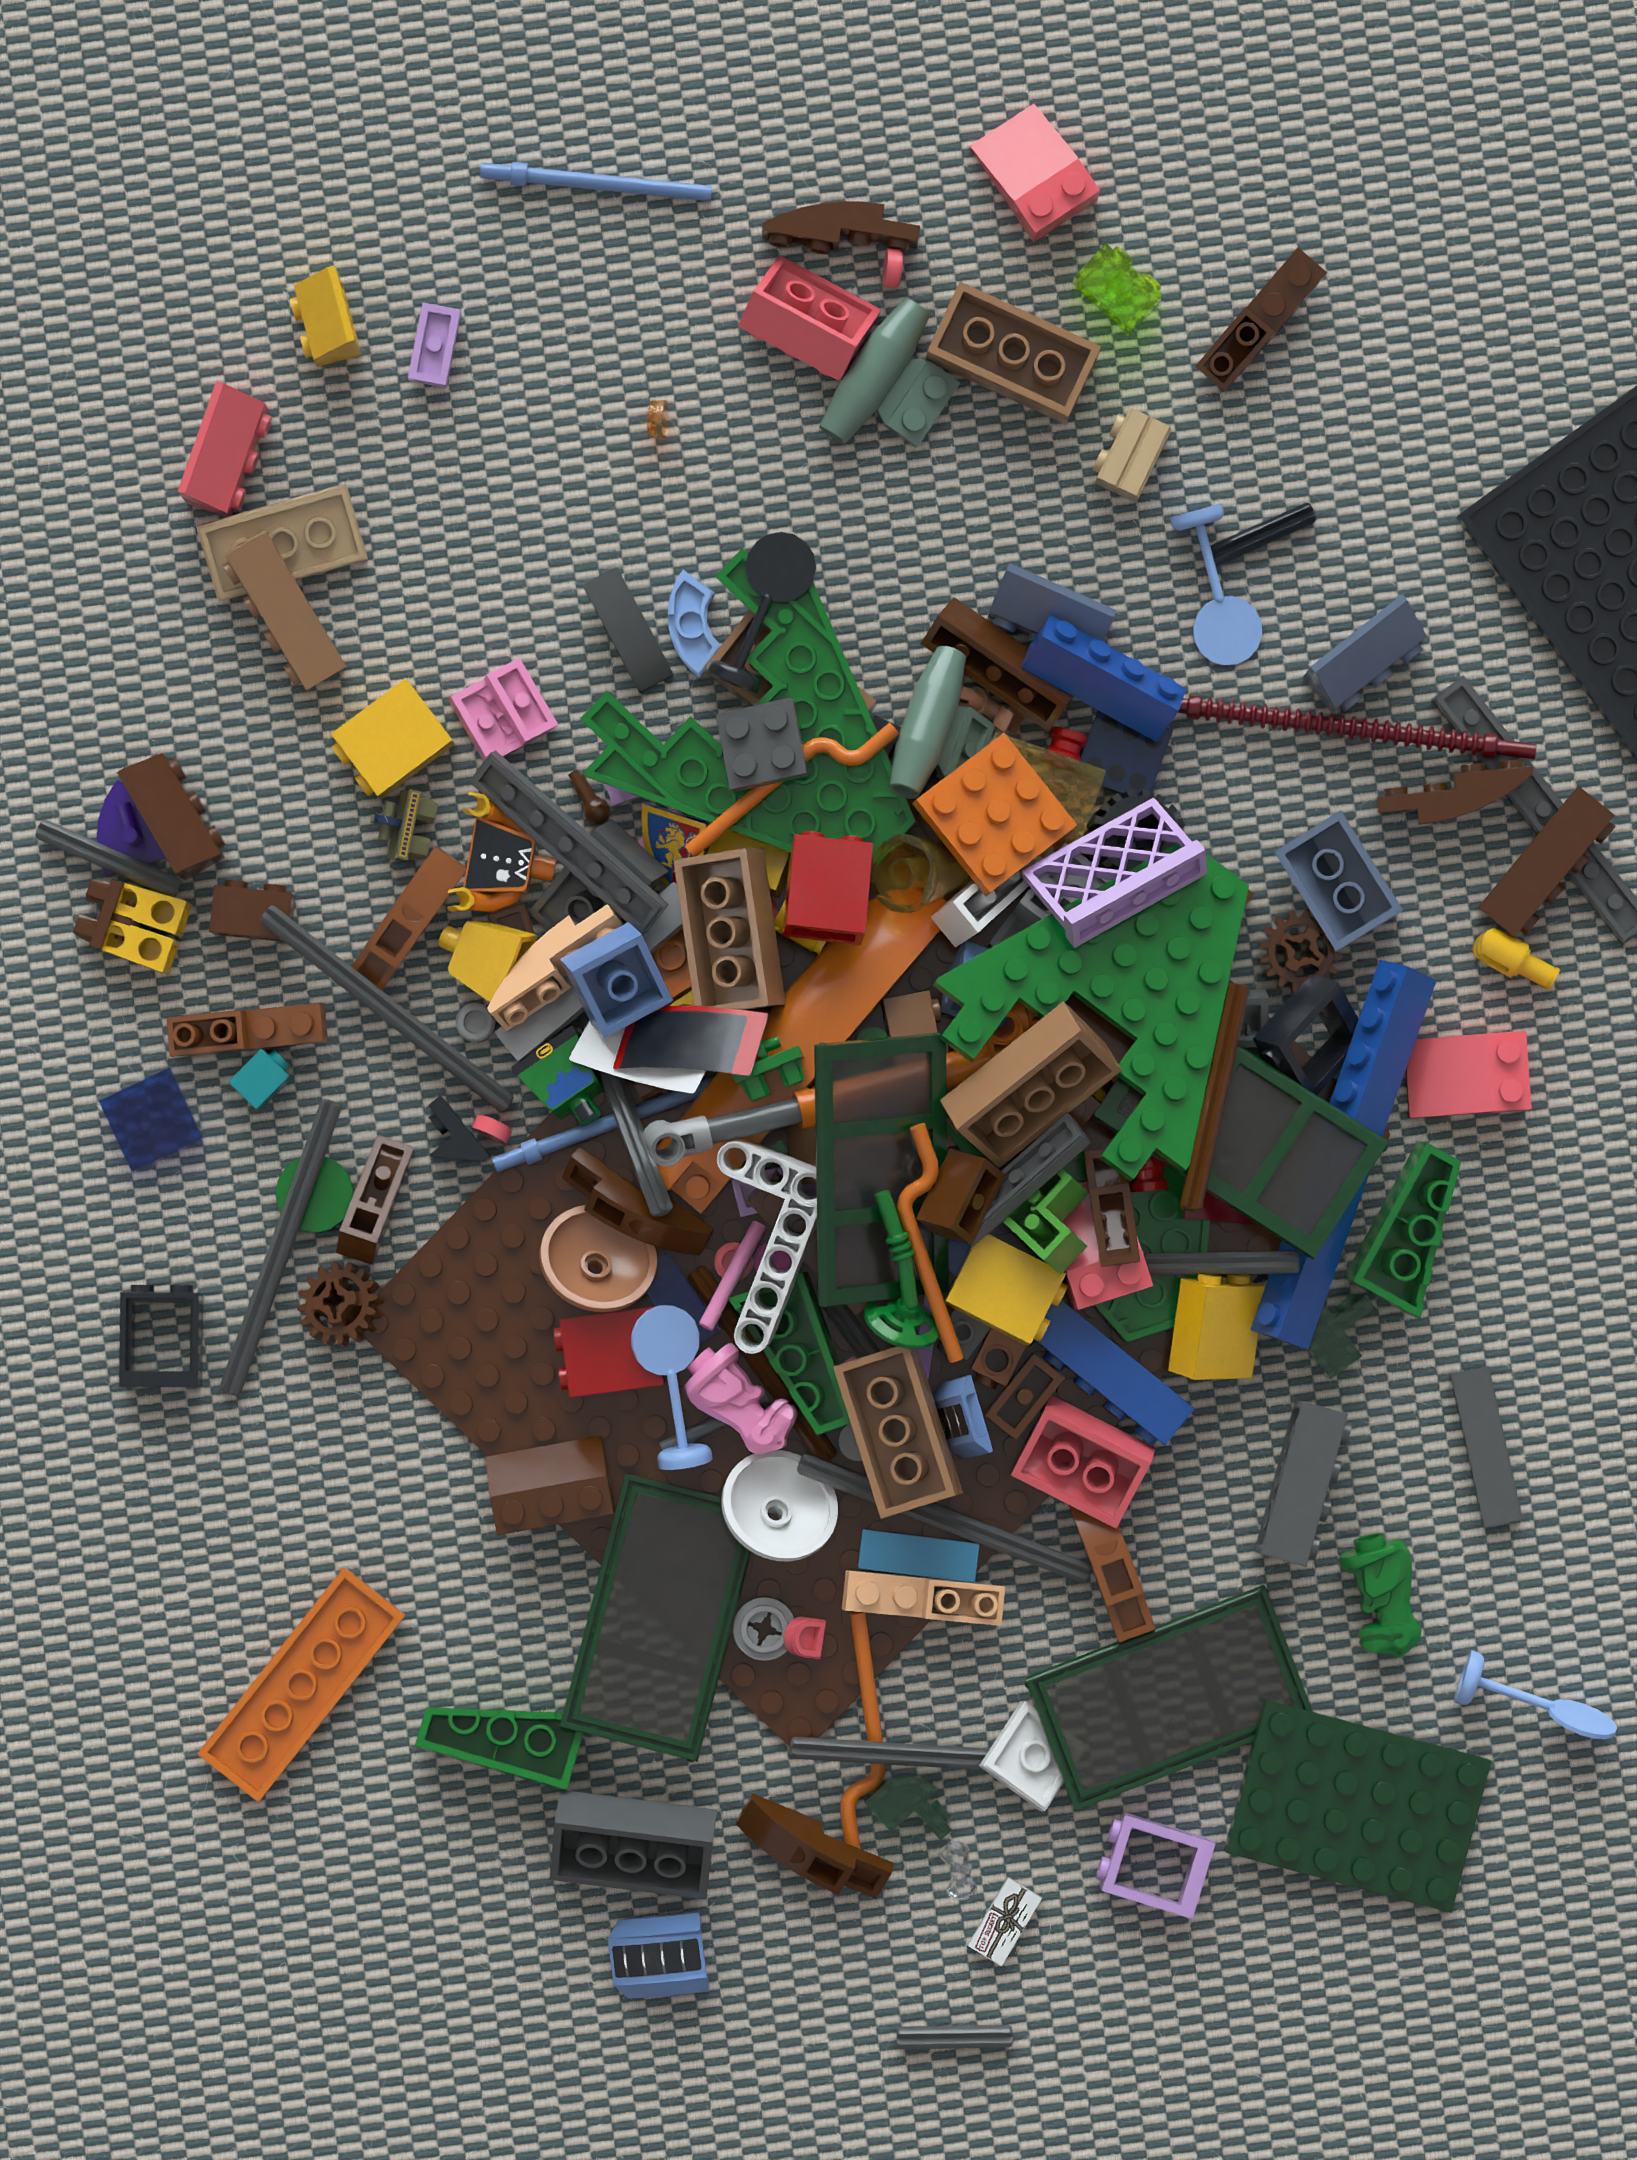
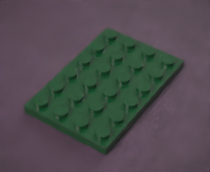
M1264 1699L1224 1852L1452 1913L1492 1760Z

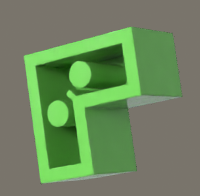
M1062 1168L1006 1217L1003 1222L1043 1261L1061 1275L1088 1247L1063 1221L1089 1192Z

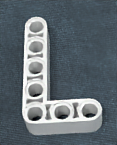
M737 1138L722 1146L717 1154V1164L721 1172L731 1178L785 1199L734 1332V1339L738 1348L745 1353L754 1354L767 1347L775 1336L817 1227V1196H807L801 1187L804 1177L816 1179V1167L750 1140ZM733 1147L740 1148L746 1154V1164L742 1168L735 1167L729 1162L728 1153ZM774 1162L781 1166L783 1169V1179L781 1182H772L766 1177L765 1166L767 1163ZM790 1214H799L804 1218L806 1222L804 1233H794L789 1229L787 1220ZM775 1251H785L790 1255L792 1266L789 1270H781L776 1267L773 1261ZM768 1287L776 1292L778 1297L776 1306H766L761 1302L759 1297L761 1288ZM748 1324H756L763 1330L764 1338L762 1342L754 1343L748 1340L745 1334Z

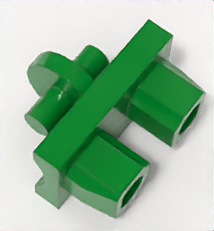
M775 1036L765 1041L761 1038L756 1056H759L761 1060L754 1063L751 1075L732 1074L735 1083L742 1085L744 1092L751 1102L771 1095L764 1074L776 1069L780 1073L785 1088L805 1081L804 1069L801 1063V1059L804 1056L798 1045L769 1057L768 1052L782 1047L779 1038Z

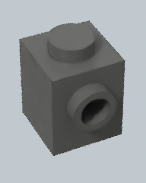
M954 1309L950 1318L964 1359L967 1360L990 1330V1327ZM941 1341L936 1348L946 1354Z

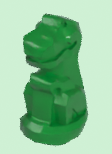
M1384 1533L1362 1536L1353 1541L1355 1548L1342 1553L1338 1559L1340 1569L1354 1575L1356 1586L1362 1595L1360 1601L1361 1611L1365 1613L1375 1612L1378 1617V1621L1364 1624L1359 1629V1644L1368 1653H1390L1398 1658L1403 1657L1418 1643L1422 1632L1418 1621L1411 1612L1410 1606L1412 1560L1409 1549L1402 1539L1385 1540Z

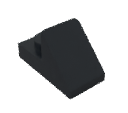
M439 1096L428 1105L434 1112L428 1118L442 1135L448 1131L453 1135L434 1150L429 1157L487 1162L492 1158L442 1096Z

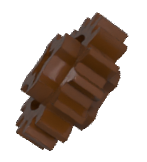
M1293 909L1287 912V921L1276 916L1273 921L1277 928L1274 930L1266 927L1263 930L1269 941L1258 943V948L1267 952V955L1258 960L1259 964H1269L1271 968L1266 972V978L1274 975L1278 976L1279 980L1276 987L1279 989L1286 982L1290 983L1291 993L1293 994L1309 977L1294 976L1298 969L1310 967L1318 971L1313 975L1326 978L1325 973L1330 975L1338 973L1337 968L1332 965V962L1343 959L1342 954L1335 952L1334 947L1317 920L1310 919V909H1305L1300 918H1297ZM1293 926H1306L1304 932L1299 935L1292 936L1289 933L1283 932ZM1319 935L1325 943L1326 957L1318 950L1316 940ZM1301 942H1304L1308 945L1305 951L1310 955V959L1303 957L1299 961L1294 958L1296 951L1291 948V944L1298 946ZM1275 945L1283 952L1285 963L1282 968L1275 957Z
M334 1261L332 1262L330 1272L322 1266L318 1267L320 1276L318 1279L309 1276L306 1278V1281L311 1286L309 1291H299V1295L306 1299V1303L297 1306V1311L307 1315L300 1322L301 1325L311 1329L309 1334L311 1337L318 1341L322 1339V1342L330 1347H333L336 1340L340 1346L348 1347L350 1337L359 1343L362 1342L361 1331L365 1329L373 1333L375 1329L369 1322L372 1318L378 1319L382 1316V1314L374 1310L375 1305L383 1303L382 1297L373 1294L380 1285L374 1280H369L371 1274L363 1268L358 1270V1266L351 1262H348L345 1268H343L342 1264ZM348 1280L355 1282L361 1292L352 1291V1286L348 1284ZM320 1316L328 1318L332 1328L326 1327L322 1323Z

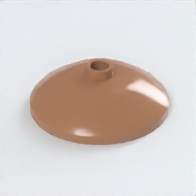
M586 1205L574 1207L560 1214L547 1228L541 1242L539 1256L543 1275L557 1295L578 1308L593 1312L621 1310L641 1299L650 1288L656 1273L657 1253L655 1246L636 1240L602 1223L584 1211ZM588 1268H595V1269H597L600 1273H599V1274L591 1273V1272L588 1270Z

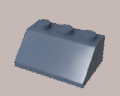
M1009 563L988 612V617L994 619L993 624L1005 632L1013 634L1015 629L1030 635L1028 638L1029 642L1033 641L1050 614L1060 620L1071 623L1075 628L1091 637L1104 641L1117 610Z
M1402 594L1314 663L1307 670L1303 678L1331 713L1339 707L1346 712L1363 698L1359 693L1360 690L1369 683L1374 688L1378 687L1393 674L1389 668L1398 660L1402 659L1407 664L1424 649L1420 646V643L1423 642L1427 635L1409 602Z
M1341 810L1274 852L1336 952L1404 911Z

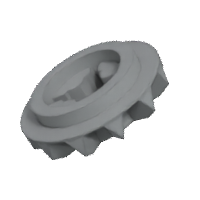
M760 1597L747 1602L738 1611L733 1624V1634L738 1647L747 1656L757 1660L766 1661L782 1656L788 1651L784 1644V1632L789 1622L794 1619L793 1614L785 1604L775 1598ZM768 1612L772 1613L770 1617L771 1626L776 1628V1631L782 1632V1634H768L765 1640L762 1641V1644L758 1645L759 1631L747 1624L748 1622L762 1623L764 1617H767Z

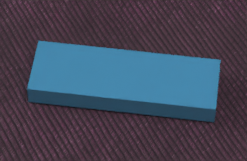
M862 1529L858 1569L975 1583L980 1544Z

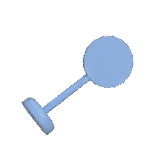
M1220 503L1170 517V522L1173 529L1177 531L1193 527L1196 529L1214 599L1207 602L1197 613L1193 625L1194 642L1199 652L1209 661L1224 666L1237 665L1249 659L1258 649L1262 638V621L1256 609L1246 600L1234 596H1223L1204 525L1218 521L1224 516L1223 505Z
M658 1305L647 1310L636 1321L631 1333V1348L637 1362L647 1371L657 1375H667L678 1446L664 1449L658 1454V1467L663 1470L696 1467L712 1461V1451L706 1444L687 1443L676 1373L684 1370L694 1360L699 1348V1331L695 1320L685 1310L673 1305Z
M1474 1650L1469 1652L1454 1697L1455 1703L1461 1705L1469 1704L1475 1695L1477 1687H1481L1546 1709L1556 1723L1579 1735L1594 1739L1612 1738L1616 1733L1617 1727L1615 1722L1596 1708L1572 1700L1559 1699L1550 1701L1481 1677L1484 1657L1481 1653Z

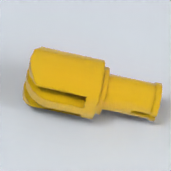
M1491 928L1478 936L1474 941L1472 948L1474 956L1485 965L1509 978L1520 974L1548 991L1560 972L1558 967H1554L1530 954L1531 949H1529L1528 943L1501 929Z

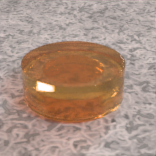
M652 400L649 403L647 414L648 436L651 439H665L668 429L667 400Z

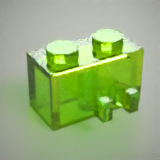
M1105 243L1074 276L1072 285L1122 331L1130 336L1161 303L1163 297L1159 292L1161 286L1148 273L1144 272L1142 275L1131 266L1133 261L1130 256L1120 247L1116 246L1112 249Z

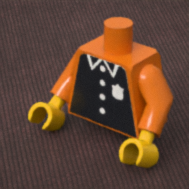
M469 792L467 795L476 798L477 807L474 810L463 807L462 810L466 815L477 817L474 824L464 886L448 890L447 893H456L459 896L460 903L458 906H447L450 912L468 909L470 911L493 913L517 903L521 895H527L531 878L553 882L557 860L555 858L535 855L537 842L495 804L489 801L487 796Z

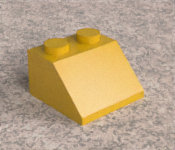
M336 266L327 267L295 284L294 289L297 297L290 298V303L295 320L303 319L306 334L300 335V340L305 357L313 356L316 366L319 367L362 355L344 286Z

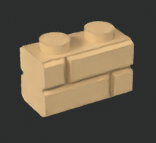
M1131 408L1126 417L1118 415L1109 433V436L1115 438L1109 452L1101 450L1092 469L1099 473L1095 483L1137 503L1172 428Z

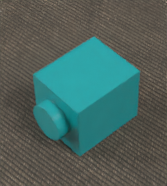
M260 1049L230 1079L229 1083L256 1110L261 1111L293 1078L287 1072L291 1065L275 1049L270 1054Z

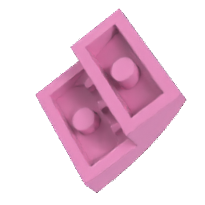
M520 658L487 674L483 680L452 695L448 699L483 762L493 751H497L500 755L506 757L558 726L557 721Z

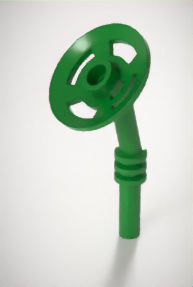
M890 1190L880 1191L874 1196L888 1234V1238L885 1239L886 1243L891 1244L888 1247L889 1252L894 1253L891 1256L892 1261H897L901 1298L891 1299L892 1301L887 1306H876L883 1300L866 1302L863 1310L864 1319L869 1328L888 1343L906 1349H924L936 1342L939 1332L932 1313L918 1302L912 1255L915 1252L914 1249L909 1248L912 1245L911 1240H906L909 1234L908 1232H903ZM881 1318H884V1320H885L890 1326H892L893 1328H895V1329H897V1330H900V1331H902V1332H898V1331L892 1329L891 1327H889L888 1325H886V1324L881 1320ZM922 1323L930 1327L927 1333L916 1335L915 1329L919 1328Z

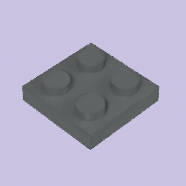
M793 697L716 714L729 788L732 793L809 776Z

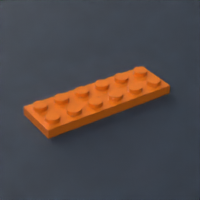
M343 1567L197 1754L259 1803L406 1615L350 1570Z

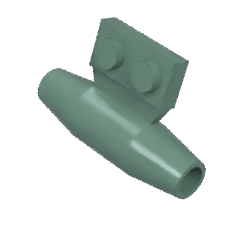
M904 298L872 332L834 392L819 426L824 433L834 440L845 444L877 411L886 428L916 448L920 445L960 385L958 380L931 361L912 358L930 317V313L916 302Z
M948 646L937 647L914 688L896 741L889 788L898 796L908 799L919 798L934 769L937 772L936 777L942 780L990 743L995 725L972 707L958 706L966 656L955 648Z

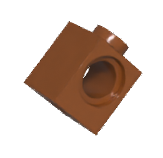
M990 1328L970 1367L971 1370L977 1372L974 1380L994 1390L998 1383L1006 1387L1026 1346ZM996 1348L1003 1350L1008 1358L1007 1366L999 1372L991 1371L985 1362L987 1353Z

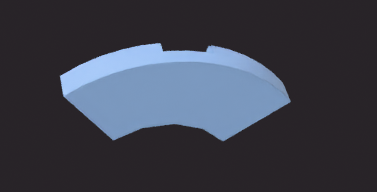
M682 570L670 595L668 625L671 640L678 656L684 665L700 679L705 672V666L721 647V644L712 636L707 623L708 607L714 592Z

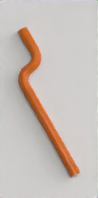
M889 722L860 748L852 751L845 749L833 739L826 737L813 738L803 744L806 762L818 753H826L840 764L847 766L861 765L895 739L899 732ZM783 782L749 790L687 843L685 848L693 857L699 855Z
M921 1123L911 1127L910 1130L923 1165V1174L901 1192L897 1203V1211L903 1232H908L909 1234L906 1240H911L912 1245L909 1248L914 1249L915 1254L912 1257L948 1361L953 1363L963 1359L964 1356L913 1212V1202L933 1187L939 1173L938 1160L926 1125Z
M852 1611L850 1612L867 1741L883 1742L866 1612ZM870 1763L869 1774L864 1779L851 1784L844 1792L840 1801L844 1842L859 1849L861 1846L856 1817V1803L860 1797L875 1791L882 1783L886 1774V1764Z

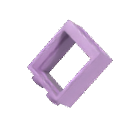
M1122 1812L1121 1819H1113L1107 1841L1113 1843L1109 1858L1102 1856L1098 1866L1096 1879L1101 1881V1890L1193 1919L1216 1843L1213 1839ZM1131 1828L1194 1847L1177 1902L1115 1883Z

